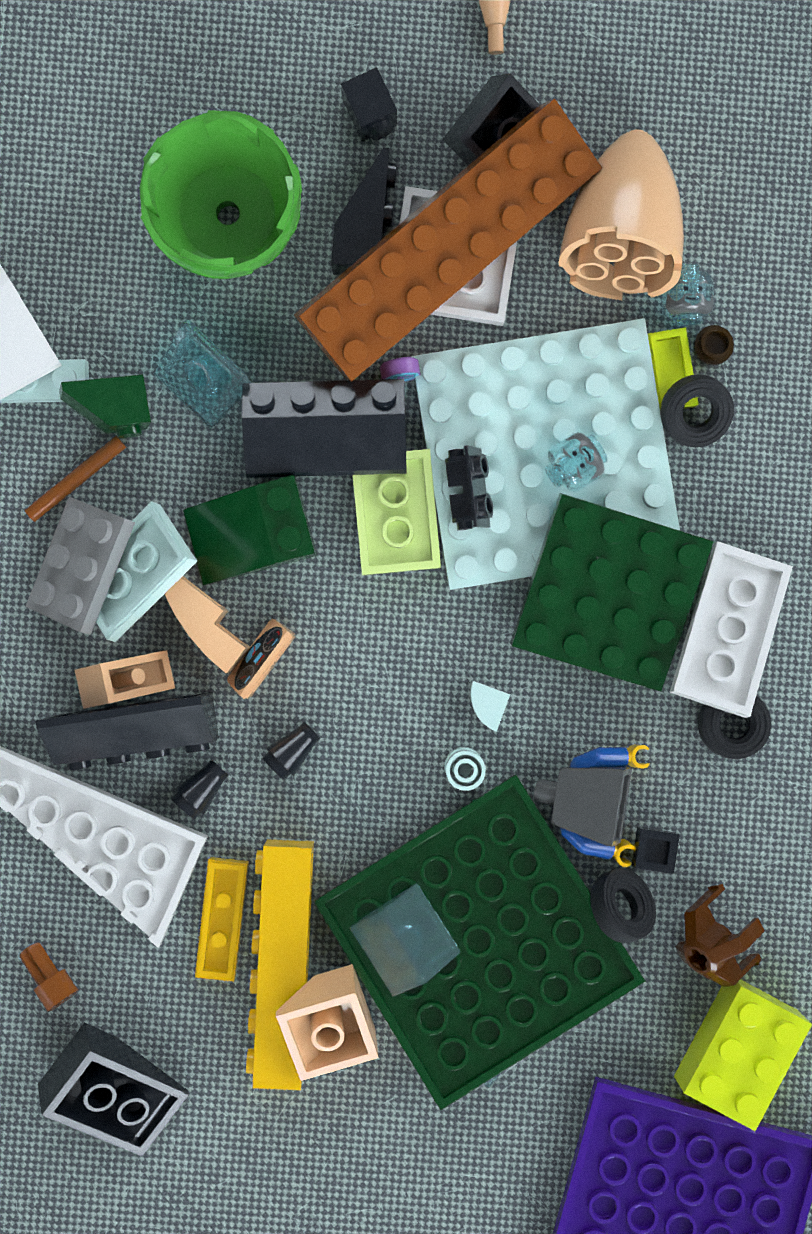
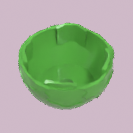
M208 110L204 114L182 121L164 135L158 137L143 158L144 166L140 183L141 219L157 247L170 260L191 273L213 279H232L252 274L259 267L270 264L286 248L297 228L300 218L302 192L298 167L293 163L285 145L275 135L274 130L250 115L237 111ZM227 206L235 207L240 212L238 220L230 225L222 224L218 220L219 212Z

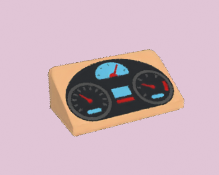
M271 619L228 676V683L243 699L252 697L295 638V633L276 619Z

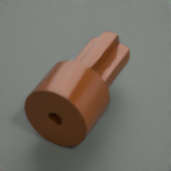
M34 943L20 953V959L38 985L34 992L47 1012L56 1009L79 991L65 969L57 970L40 943Z

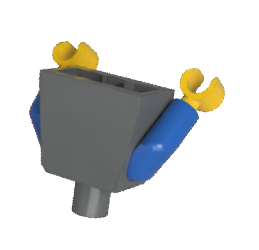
M634 744L627 749L625 747H598L574 757L570 766L560 768L557 782L540 778L537 780L534 790V801L554 805L552 824L560 827L562 836L580 853L607 860L613 858L622 867H629L632 864L628 859L620 857V853L626 848L636 850L635 846L628 840L621 839L632 768L625 766L628 764L634 768H647L650 763H637L635 758L638 750H649L646 745Z

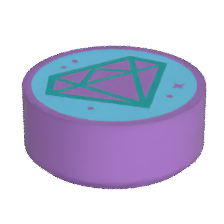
M414 357L392 359L380 366L381 379H404V382L415 379V376L421 375L419 362Z

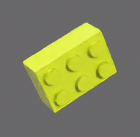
M741 979L734 986H721L674 1074V1078L684 1094L756 1131L812 1023L797 1009Z

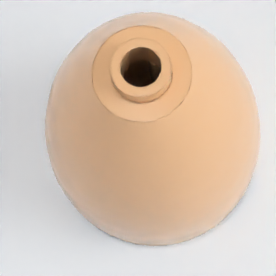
M631 130L621 135L605 150L598 159L602 169L581 186L565 227L559 256V267H563L570 275L569 283L593 296L622 301L623 293L637 294L648 292L647 294L652 298L673 288L681 276L684 246L680 196L666 155L656 140L647 132Z

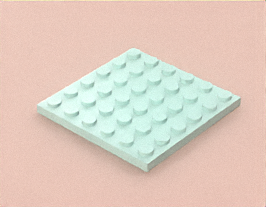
M645 318L412 356L418 360L421 372L420 376H415V385L426 449H430L435 506L449 590L532 577L559 493L680 530ZM578 432L583 433L591 440L604 463V473L592 480L591 478L596 473V467L586 463L585 457H587L588 461L589 457L582 449L584 448L589 452L591 456V461L589 462L594 460V450L583 446L581 450L584 455L579 452L580 441L578 439L567 441L568 438ZM469 445L481 448L482 454L487 458L489 473L488 477L485 478L486 493L491 496L493 502V516L490 518L491 527L489 528L473 527L470 530L457 531V524L452 523L449 495L463 493V486L448 487L445 459L449 458V450L464 449V446ZM563 448L571 457L563 454ZM573 451L577 452L576 456L572 455ZM581 463L585 464L584 468L580 467ZM577 466L582 479L577 477Z

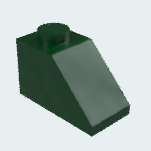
M143 374L61 382L59 389L60 399L106 434L117 433L118 438L138 437L142 435L141 430H146L151 423Z

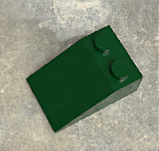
M294 475L254 485L183 510L203 586L318 556L298 480Z

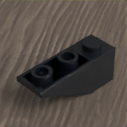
M383 147L334 224L331 259L333 275H341L383 239L384 227H392L393 203L386 202L387 187L395 188L397 163H390L389 148Z

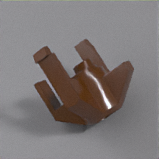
M723 884L709 886V890L684 912L685 941L679 942L675 947L681 959L695 972L723 987L736 985L753 966L760 964L762 958L759 953L749 954L739 964L734 956L745 952L765 930L758 917L753 918L738 934H732L724 925L717 923L708 905L725 890Z

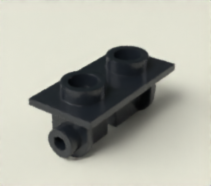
M469 445L464 446V449L449 450V458L445 459L448 487L463 486V493L449 495L452 523L457 524V531L470 530L473 527H491L490 518L493 516V502L491 496L486 493L485 478L488 477L489 473L486 456L482 454L481 448Z

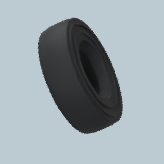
M707 375L686 376L675 382L664 395L660 408L661 421L665 431L679 444L695 448L708 446L719 440L729 429L734 416L733 399L728 389L713 377ZM695 397H705L711 403V413L708 419L700 425L693 426L685 423L683 409L686 403Z
M757 695L751 716L748 717L749 727L743 736L736 739L726 737L720 729V718L725 711L706 704L702 705L698 715L699 734L704 744L715 754L728 759H743L754 755L766 744L771 732V717L768 708Z
M623 868L606 872L596 879L591 889L590 903L594 918L601 930L609 938L620 943L634 942L647 936L655 925L656 907L652 893L643 879L633 871ZM617 891H620L629 902L631 908L630 920H626L617 908L615 900Z

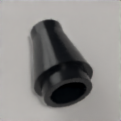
M303 722L297 729L266 748L268 753L262 757V760L284 781L290 774L293 777L295 776L314 745L321 738Z
M210 760L206 766L175 788L177 792L171 800L195 820L200 813L205 815L223 781L229 774L213 760Z

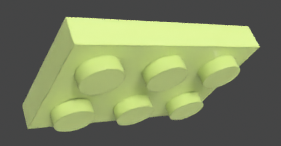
M430 449L406 451L407 474L353 475L362 575L441 568Z

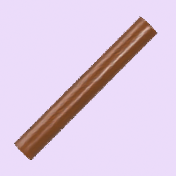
M117 435L26 508V514L36 522L127 448Z

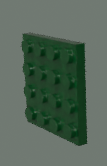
M559 493L510 641L511 646L661 692L714 541Z

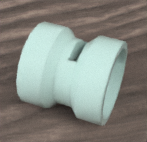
M459 747L448 754L444 770L448 781L453 787L469 791L477 788L482 783L486 767L483 759L475 750L469 747Z

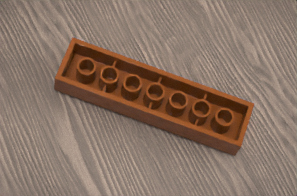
M554 98L540 104L297 311L294 316L342 376L353 381L600 171L602 166Z

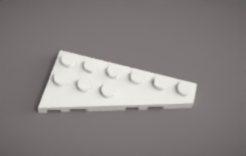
M0 746V807L5 812H10L27 827V831L34 838L43 841L55 852L54 855L99 896H104L122 912L121 915L128 922L136 924L149 936L148 939L159 948L208 835Z

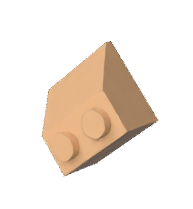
M353 964L314 975L276 1011V1018L301 1081L379 1058L375 1025Z

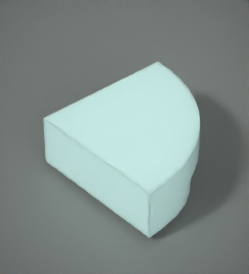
M472 680L470 697L474 712L483 724L497 732L510 694Z

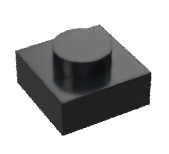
M637 827L634 844L636 850L633 851L631 866L636 869L674 874L680 834Z

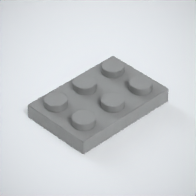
M69 497L25 607L78 632L91 635L135 522Z

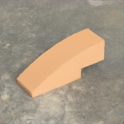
M182 576L165 593L168 603L193 642L221 670L229 673L235 668L250 647L219 624L228 613V610Z

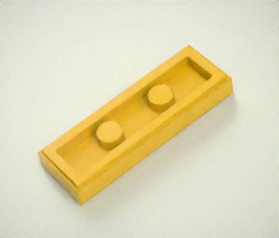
M216 857L208 859L195 971L196 978L232 982L236 979L249 861Z

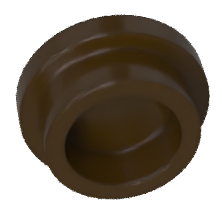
M718 325L705 327L697 334L694 340L695 355L702 363L715 366L724 363L730 358L734 350L732 335L727 329Z

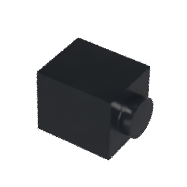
M378 68L371 69L341 83L343 103L361 141L364 142L370 138L372 140H380L388 136L393 131V128L397 126V109Z

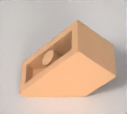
M167 650L100 663L75 670L83 709L175 689Z

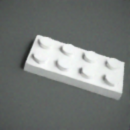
M718 541L713 544L670 693L744 718L751 716L793 566Z

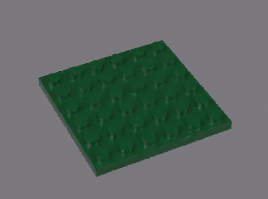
M516 774L314 901L440 1110L448 1107L646 982L623 944L609 938L597 924L591 909V893Z

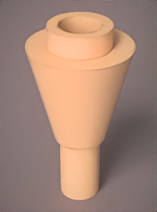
M479 0L484 23L488 28V54L497 55L504 53L503 27L506 24L511 0Z

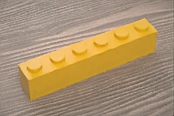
M267 839L263 850H257L255 874L262 875L261 890H255L253 913L260 914V930H253L251 947L252 954H258V969H252L250 976V994H257L256 1009H250L248 1018V1034H255L254 1049L248 1048L246 1073L253 1074L252 1088L301 1090L303 1081L300 1080L276 1018V1011L308 982L314 841Z

